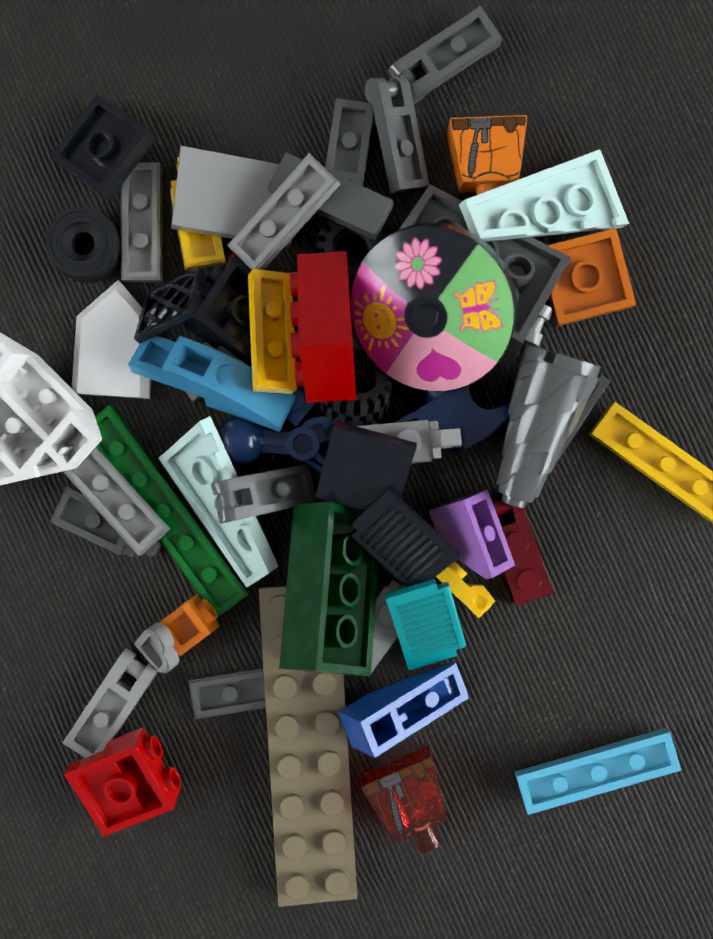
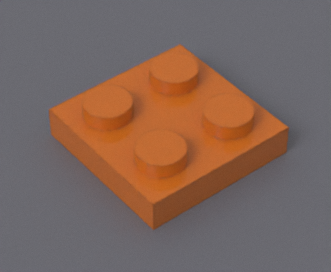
M616 228L548 245L570 257L567 266L548 298L553 309L552 314L556 327L632 308L636 305Z

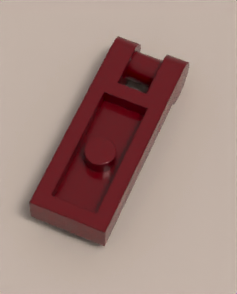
M502 498L492 500L497 516L511 511L514 522L501 526L515 566L503 572L514 605L517 606L552 594L553 590L525 508L512 506L501 501Z

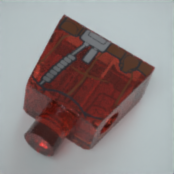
M429 745L361 774V789L395 841H401L413 835L421 853L429 852L441 844L435 825L446 821L447 814Z

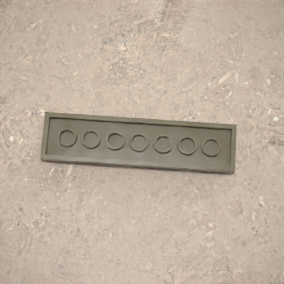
M287 585L259 587L278 907L357 899L348 739L338 711L345 708L344 675L279 669Z

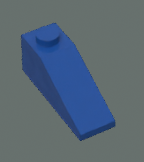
M450 662L372 691L341 709L338 713L351 746L376 758L467 700L469 695L457 663Z

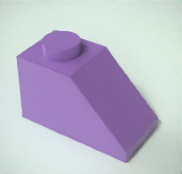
M488 490L452 500L429 510L435 530L460 553L457 559L483 578H493L515 566Z

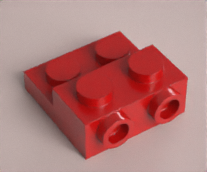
M143 727L108 741L104 751L69 764L64 773V776L103 837L174 810L181 789L180 775L174 767L167 769L161 759L163 750L159 739L156 736L148 737Z

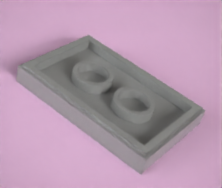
M181 146L171 229L233 239L272 195L267 185L279 164ZM292 239L284 248H289L291 246Z

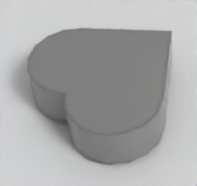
M156 622L146 629L135 641V646L158 672L168 673L178 665L179 656L174 649V637L170 630L162 623Z

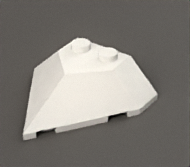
M0 332V485L76 469L102 440L93 410L39 355Z

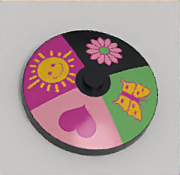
M420 223L407 226L392 233L379 242L366 255L353 280L350 310L352 324L359 343L370 360L381 371L406 386L424 391L440 392L466 387L484 377L496 366L513 338L517 323L518 303L515 286L505 263L484 240L454 225Z

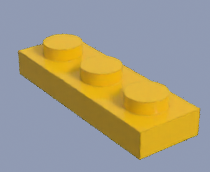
M252 269L248 274L253 392L292 394L297 390L295 379L296 358H292L290 333L294 332L290 313V302L293 301L290 273Z

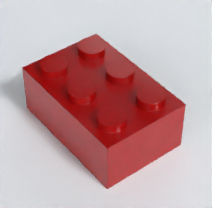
M347 251L297 254V272H290L292 297H298V301L290 302L292 327H298V331L290 333L292 358H300L301 360L295 361L296 386H304L306 403L356 400Z

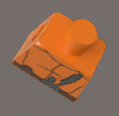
M527 115L450 118L447 129V141L459 193H477L478 195L519 180Z

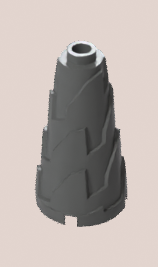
M522 345L519 354L518 372L508 410L510 419L504 440L503 459L496 485H499L498 491L503 494L501 501L512 506L525 508L526 502L531 503L535 497H539L546 478L552 472L567 437L574 433L589 396L600 381L603 368L563 354L546 352V349L532 345Z

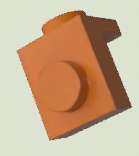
M198 595L184 602L178 609L159 622L165 625L172 633L175 641L174 649L179 656L183 655L220 626L216 620L218 615L214 607L206 599L201 600Z

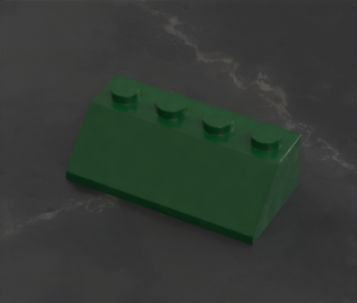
M330 501L294 505L279 669L371 676L378 562L350 537V534L355 530L351 525L352 521L363 511Z

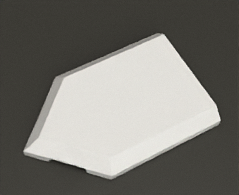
M119 280L77 315L72 389L79 395L150 399L151 379L132 373L128 365L139 346V343L134 340L142 307Z

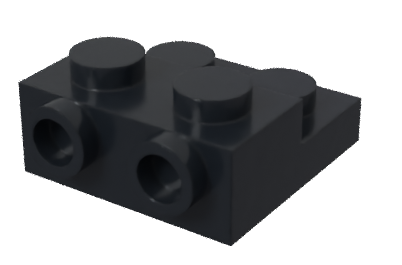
M234 255L224 265L217 262L207 274L204 281L210 286L204 295H199L194 317L186 320L183 325L213 348L217 349L222 345L252 367L248 274L252 269Z

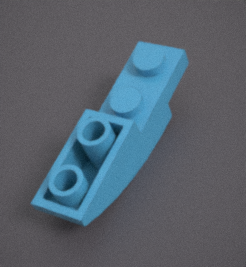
M156 335L140 343L128 363L132 373L203 397L208 407L279 432L296 399L293 393L253 392L252 367L218 350L179 336L177 341L174 342Z

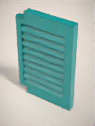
M435 579L384 594L409 671L457 656L456 650L466 646L448 582L437 585Z

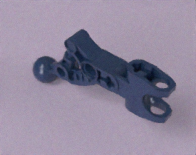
M470 385L450 391L433 392L420 390L427 404L394 423L428 420V422L438 421L439 430L460 428L462 445L461 447L453 448L455 454H458L490 436L497 427L510 417L508 414L510 403L490 410L481 408L471 399ZM231 416L221 423L217 432L232 464H249L256 460L261 453L291 455L298 461L306 462L321 475L328 450L322 443L330 441L335 421H338L339 417H336L333 421L328 419L327 416L314 417L305 421L301 427L295 428L291 432H279L276 430H263L259 424L237 416ZM373 419L372 425L379 424ZM346 421L347 424L352 425V421ZM360 421L359 426H365L364 422Z

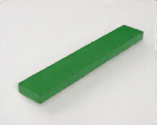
M109 405L95 415L102 436V440L96 447L170 527V530L159 540L200 596L214 607L219 617L249 595L250 592L114 407Z

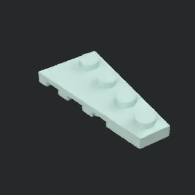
M601 150L470 197L459 204L469 231L485 242L617 229L629 224Z
M209 416L191 428L162 454L159 460L247 588L276 569L278 564L256 516L222 524L219 522L217 512L221 511L218 495H213L211 483L238 476L212 418ZM240 490L234 491L237 507L243 506Z

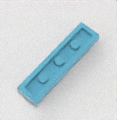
M666 728L518 770L514 773L525 810L530 815L681 771L671 733Z

